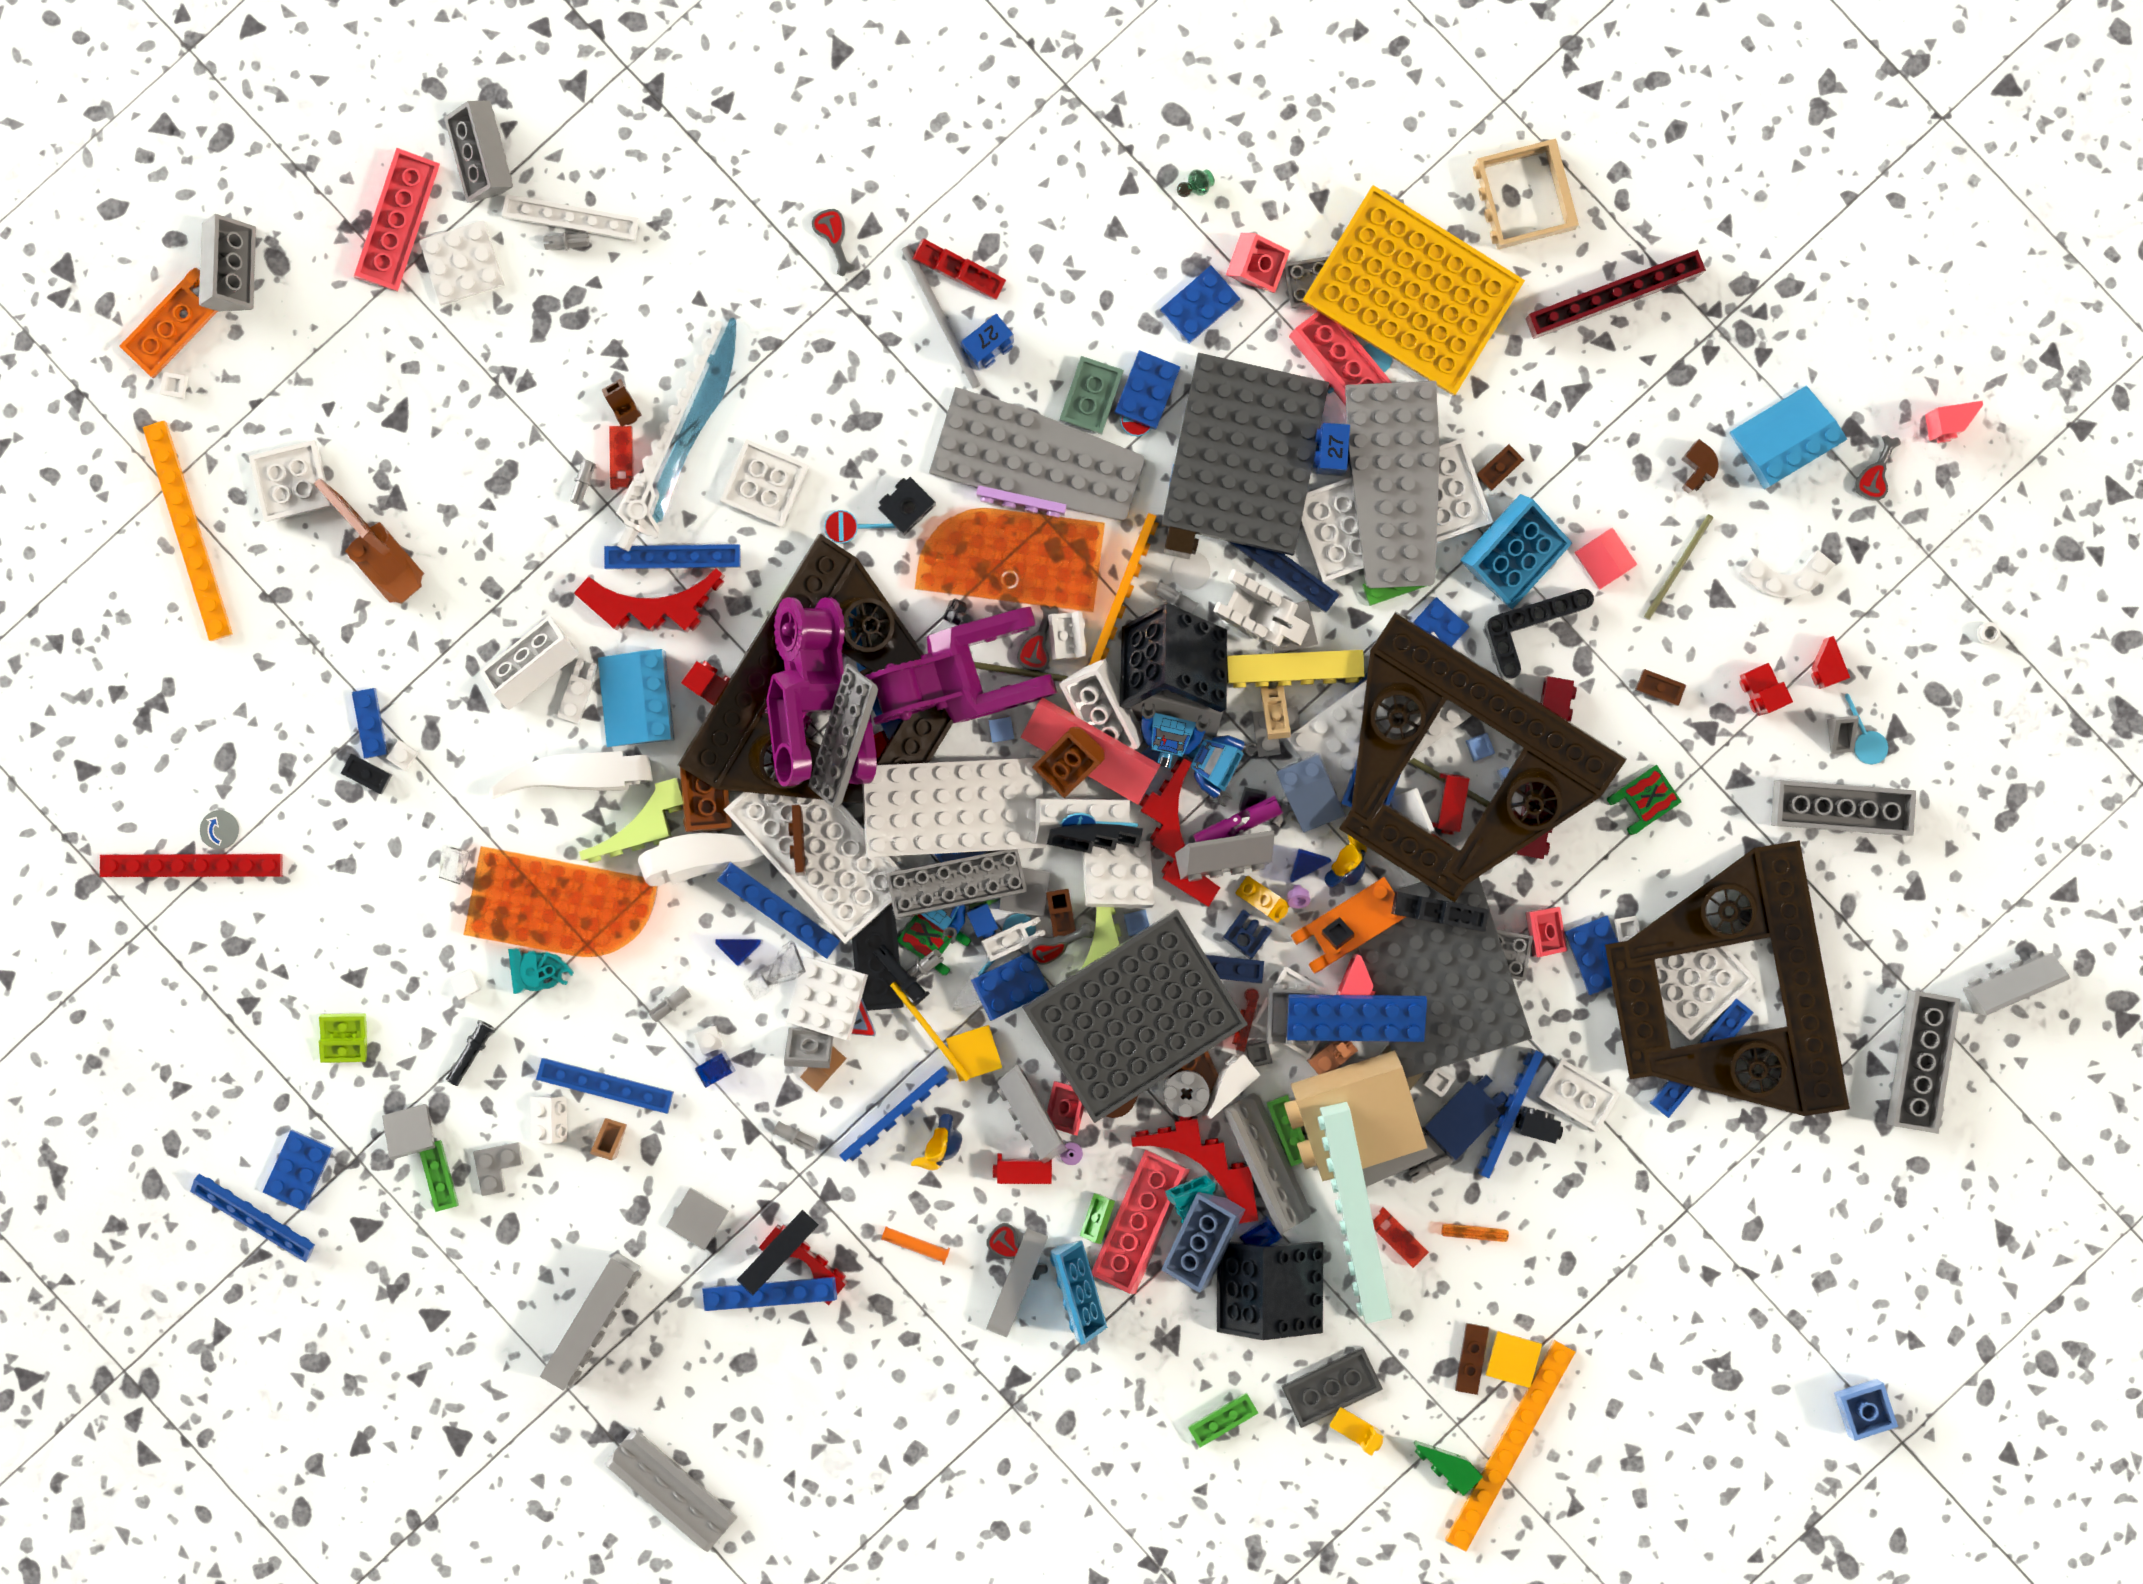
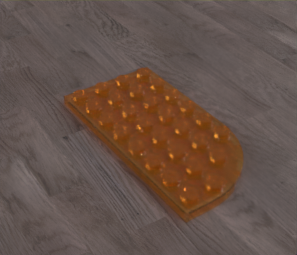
M994 508L966 510L941 523L925 542L918 561L915 590L1094 613L1105 523ZM1016 573L1019 578L1018 584L1014 588L1008 589V587L1016 583Z
M481 846L463 935L577 957L607 955L628 945L645 928L654 909L658 886H649L643 876Z

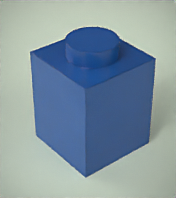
M987 902L966 911L977 938L982 936L985 939L996 934L994 930L998 929V925Z

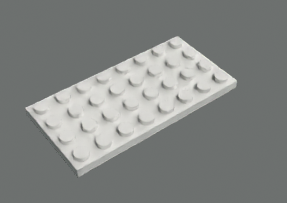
M1463 438L1439 446L1437 543L1494 523ZM1352 477L1307 492L1301 524L1322 582L1325 583L1364 569Z
M1367 680L1292 733L1290 738H1287L1302 760L1320 753L1340 803L1358 757ZM1396 695L1397 703L1404 704L1408 697ZM1393 696L1384 699L1382 703L1391 707L1394 704ZM1412 699L1407 704L1409 711L1419 709ZM1447 699L1410 760L1472 715ZM1378 706L1377 717L1387 716L1388 711ZM1401 713L1395 714L1397 718H1401L1403 715ZM1421 713L1410 715L1409 720L1417 724L1421 718ZM1389 720L1379 721L1386 730L1389 728ZM1406 723L1403 726V731L1405 733L1414 727ZM1392 727L1390 730L1393 733H1401L1400 728Z
M1040 758L877 765L873 781L870 784H862L866 858L1046 848V844H1035L1036 798H1043L1042 777L1032 766Z
M773 767L766 772L767 775L770 777L775 769ZM743 792L724 809L729 817L844 944H847L892 903L885 874L901 871V869L889 856L866 858L865 830L842 804L837 808H833L825 800ZM791 805H800L803 810L805 876H797L795 874L794 859H790V845H794L793 836L789 837L788 823H792Z

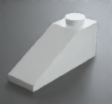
M1233 1054L1225 1060L1224 1063L1226 1065L1219 1072L1209 1101L1202 1114L1204 1120L1212 1119L1261 1076L1244 1054L1237 1056Z

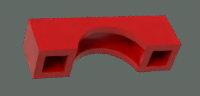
M777 1224L758 1248L764 1251L786 1225L783 1224L781 1227ZM804 1241L790 1257L804 1261L810 1267L813 1278L835 1277L838 1295L848 1282L845 1280L846 1275L838 1268L833 1270L828 1266L829 1261L819 1253L816 1256L810 1251L811 1246ZM825 1301V1303H826L828 1306H829L830 1303L832 1302V1301Z

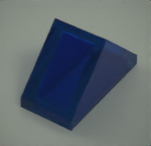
M1298 848L1288 880L1290 883H1293L1332 861L1329 857Z
M715 939V944L739 967L763 944V939Z
M726 1051L694 1068L705 1088L736 1071Z
M1266 1216L1239 1238L1245 1244L1270 1246L1283 1237L1268 1216Z

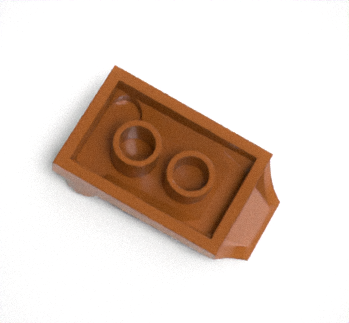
M378 522L371 526V529L390 548V552L386 556H383L361 536L356 538L345 552L389 603L397 602L402 604L422 587V576L425 573L384 525Z
M1071 727L1032 768L1065 798L1105 759V753L1101 746L1083 729Z
M680 767L685 831L696 833L731 829V818L724 811L730 804L728 790L715 789Z

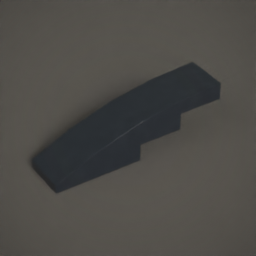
M1081 824L1050 829L1047 845L1090 854L1092 853L1093 846L1115 851L1118 843L1138 848L1143 828L1114 824Z
M1395 891L1391 914L1485 932L1489 909Z
M802 1209L737 1278V1281L753 1296L819 1224Z

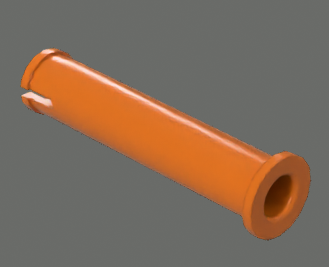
M888 1226L885 1227L881 1238L882 1241H887L943 1262L942 1265L945 1264L950 1251L949 1247L948 1249L891 1229Z

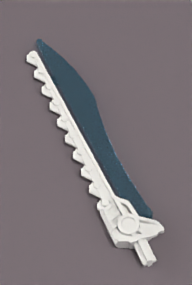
M735 318L729 320L714 355L711 352L722 330L723 322L713 321L710 324L712 337H706L701 341L704 353L701 355L697 354L693 358L695 371H689L685 374L687 387L680 388L676 392L678 405H672L668 408L670 421L663 422L659 426L661 439H655L651 442L653 455L646 456L642 460L644 473H638L634 476V481L631 482L616 512L626 526L617 544L623 550L630 551L638 533L652 536L654 539L658 538L660 528L657 523L663 521L669 500L686 458L701 430L725 394L735 354ZM709 363V368L705 374V377L701 383L698 393L694 399V402L682 426V429L667 460L664 470L656 485L659 493V499L656 504L654 514L651 515L652 509L657 498L653 488L654 481L666 457V454L681 423V420L685 414V411L700 380V377L704 371V368L706 364Z

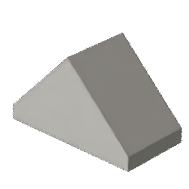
M1858 715L1827 719L1831 754L1854 752L1859 721Z

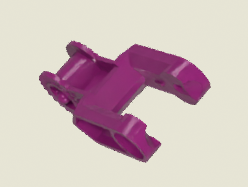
M787 597L782 600L776 610L777 614L774 624L775 643L779 655L784 660L785 671L772 675L766 701L776 778L782 786H795L804 780L810 779L812 759L806 745L802 712L832 711L844 673L841 652L845 635L844 616L839 603L833 598H822L815 608H803L798 599ZM871 714L850 776L849 783L870 784L876 774L877 757Z
M1019 608L927 636L928 653L921 655V660L908 661L899 665L889 663L885 669L867 674L865 677L876 684L878 688L877 698L882 711L881 715L873 718L874 724H882L898 718L909 720L912 714L935 706L937 711L945 709L955 724L1022 706L1057 694L1058 691L1051 674L1014 685H1005L1000 687V689L983 693L969 646L995 641L998 638L1027 631L1030 627L1035 626L1032 608Z

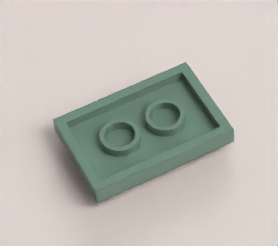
M1081 356L1059 421L1102 435L1124 370Z

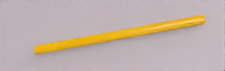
M893 982L890 985L965 1082L971 1078L906 994L900 990L899 985Z

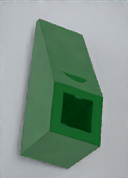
M1417 1440L1413 1442L1417 1448L1415 1453L1423 1461L1428 1459L1433 1464L1430 1468L1437 1476L1441 1477L1444 1475L1449 1481L1447 1486L1455 1494L1460 1492L1465 1496L1483 1478L1481 1473L1465 1456Z

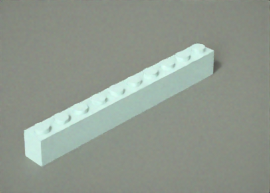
M1347 1102L1321 1107V1116L1317 1118L1320 1130L1325 1131L1326 1137L1322 1138L1324 1150L1329 1151L1330 1155L1326 1162L1329 1172H1333L1334 1179L1330 1180L1333 1193L1338 1194L1339 1200H1335L1336 1210L1338 1214L1342 1213L1343 1220L1339 1221L1342 1235L1346 1234L1347 1241L1343 1242L1346 1255L1351 1257V1262H1347L1350 1276L1354 1275L1356 1281L1352 1283L1354 1295L1359 1296L1360 1302L1356 1303L1359 1317L1363 1316L1366 1324L1392 1318L1351 1111Z

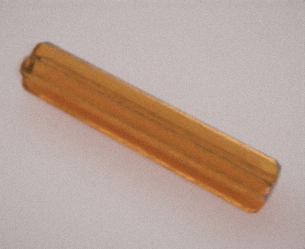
M1442 1224L1441 1235L1445 1237L1507 1242L1509 1238V1232L1506 1229Z

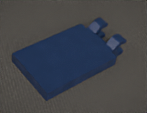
M1487 1074L1484 1077L1481 1076L1474 1085L1471 1081H1467L1422 1127L1452 1161H1456L1501 1114L1497 1108L1508 1098L1503 1091L1497 1092L1492 1098L1484 1092V1089L1493 1081Z

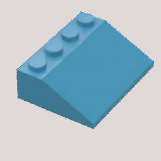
M1807 385L1729 432L1764 490L1848 440L1837 421Z
M1520 494L1460 561L1510 609H1513L1572 545V542L1533 499Z
M656 649L599 657L598 666L607 747L673 741L674 730L666 651Z
M1080 1240L1052 1249L1050 1251V1261L1056 1269V1281L1064 1297L1063 1306L1069 1314L1070 1330L1074 1333L1075 1339L1083 1345L1108 1327L1084 1244Z

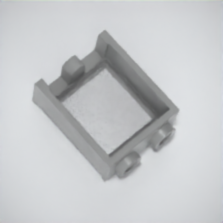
M1274 984V988H1268L1266 1043L1308 1044L1313 1046V1041L1287 1040L1289 994L1315 995V990H1310V985H1296V989H1287V984Z

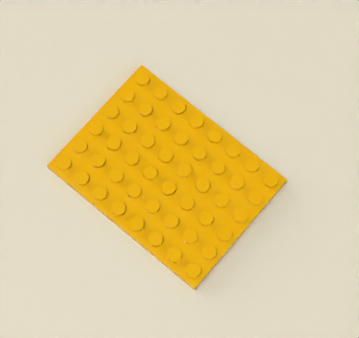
M1372 185L1302 299V302L1425 379L1436 381L1438 387L1455 396L1525 280Z

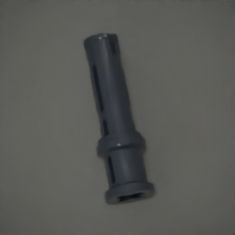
M884 944L872 953L901 985L900 990L906 992L914 1001V1006L918 1005L930 994L929 991H925L920 986L916 976L908 974Z
M478 1020V1026L472 1036H468V1044L446 1077V1080L452 1085L459 1086L479 1051L485 1049V1043L491 1033H495L496 1029L489 1023Z

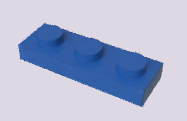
M376 688L352 692L364 759L388 755Z

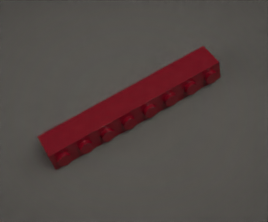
M1697 249L1528 314L1525 320L1534 340L1699 277L1706 269Z
M1551 676L1544 677L1540 699L1541 704L1571 722L1573 709H1570L1571 700L1575 699L1577 692L1574 680ZM1529 782L1526 783L1524 793L1530 790ZM1532 782L1533 789L1540 790L1544 785L1540 782ZM1547 785L1543 791L1545 797L1555 795L1554 791ZM1556 799L1546 801L1545 806L1552 809ZM1530 800V802L1535 804L1538 802V800ZM1522 806L1521 816L1526 811V808L1524 806ZM1543 810L1540 814H1538L1539 818L1547 815L1548 812ZM1529 813L1526 816L1529 819H1537L1536 815ZM1553 829L1520 849L1514 855L1544 859V855L1548 856L1550 842H1547L1548 833H1552Z

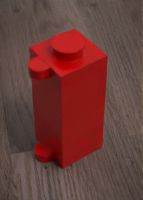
M1440 773L1439 778H1444L1445 781L1438 821L1431 823L1433 827L1441 829V833L1454 835L1455 832L1461 831L1470 778Z
M997 1153V1164H993V1178H997V1184H1052V1159L1046 1163H1043L1040 1159H1002V1153Z

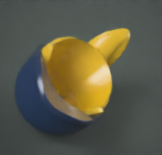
M1348 834L1350 844L1339 852L1336 862L1331 865L1332 869L1325 875V883L1330 888L1335 887L1339 883L1353 886L1357 884L1365 873L1364 856L1367 852V847Z
M943 1114L940 1117L939 1126L934 1130L933 1137L926 1145L925 1156L915 1158L911 1162V1166H918L927 1170H938L944 1161L956 1156L961 1148L962 1134L953 1128V1116L951 1114Z

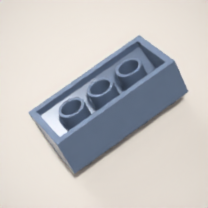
M1198 1192L1161 1270L1195 1291L1202 1292L1210 1285L1245 1209L1227 1198Z

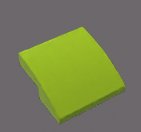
M366 1013L320 1014V1040L318 1041L320 1063L366 1062Z

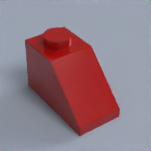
M1834 636L1823 640L1811 668L1813 671L1811 673L1812 680L1816 686H1819V689L1850 678Z

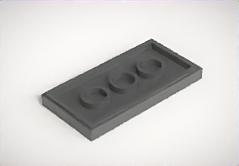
M1363 1347L1281 1385L1301 1428L1337 1412L1340 1407L1345 1408L1383 1390Z

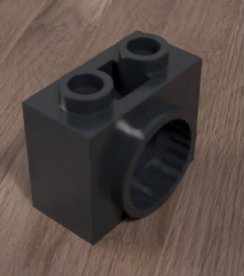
M911 476L907 480L905 478L901 479L895 486L897 490L891 495L886 494L879 501L880 506L878 507L879 511L904 536L936 506V502ZM908 502L913 503L915 510L912 513H905L903 511L904 504Z
M1524 1106L1523 1110L1520 1109L1518 1112L1514 1131L1520 1135L1556 1144L1557 1139L1560 1140L1562 1137L1563 1127L1561 1126V1121L1554 1119L1555 1114Z

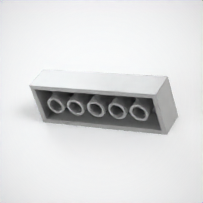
M1776 780L1773 786L1771 826L1913 836L1917 790Z
M1908 990L1886 1124L1939 1134L1960 998Z
M616 1253L611 1257L541 1373L540 1377L562 1391L568 1386L572 1387L582 1374V1371L579 1370L580 1367H584L594 1354L591 1351L592 1347L595 1348L599 1345L606 1334L603 1331L604 1327L607 1328L611 1325L618 1314L615 1312L616 1307L620 1308L629 1295L626 1292L627 1289H631L641 1275L638 1272L641 1267L640 1265L620 1253Z

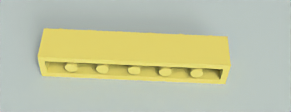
M1363 650L1227 656V684H1233V688H1246L1248 683H1255V687H1268L1270 682H1278V686H1291L1292 681H1300V685H1313L1314 680H1323V684H1336V679H1345L1346 683H1358L1359 678L1364 677Z

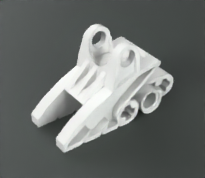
M1232 570L1228 579L1236 586L1227 606L1217 602L1213 610L1221 618V621L1255 640H1258L1260 637L1263 641L1280 647L1283 639L1301 646L1310 624L1294 616L1298 605L1282 598L1278 593L1271 591L1242 573Z

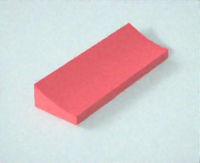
M396 148L353 278L398 292L440 163Z
M1318 311L1297 326L1288 336L1321 377L1329 382L1330 388L1334 389L1335 394L1345 406V385L1392 383L1349 330Z
M1042 698L1038 702L1020 738L1047 752L1071 727L1083 729L1101 746L1105 753V759L1088 777L1138 805L1161 765L1047 699Z
M1145 1150L1091 1271L1094 1277L1129 1294H1136L1174 1208V1205L1167 1199L1165 1191L1184 1184L1191 1169L1149 1150Z

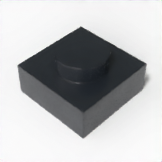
M1244 787L1238 806L1239 811H1243L1265 800L1267 792Z
M1339 917L1322 930V935L1337 950L1354 937V932Z

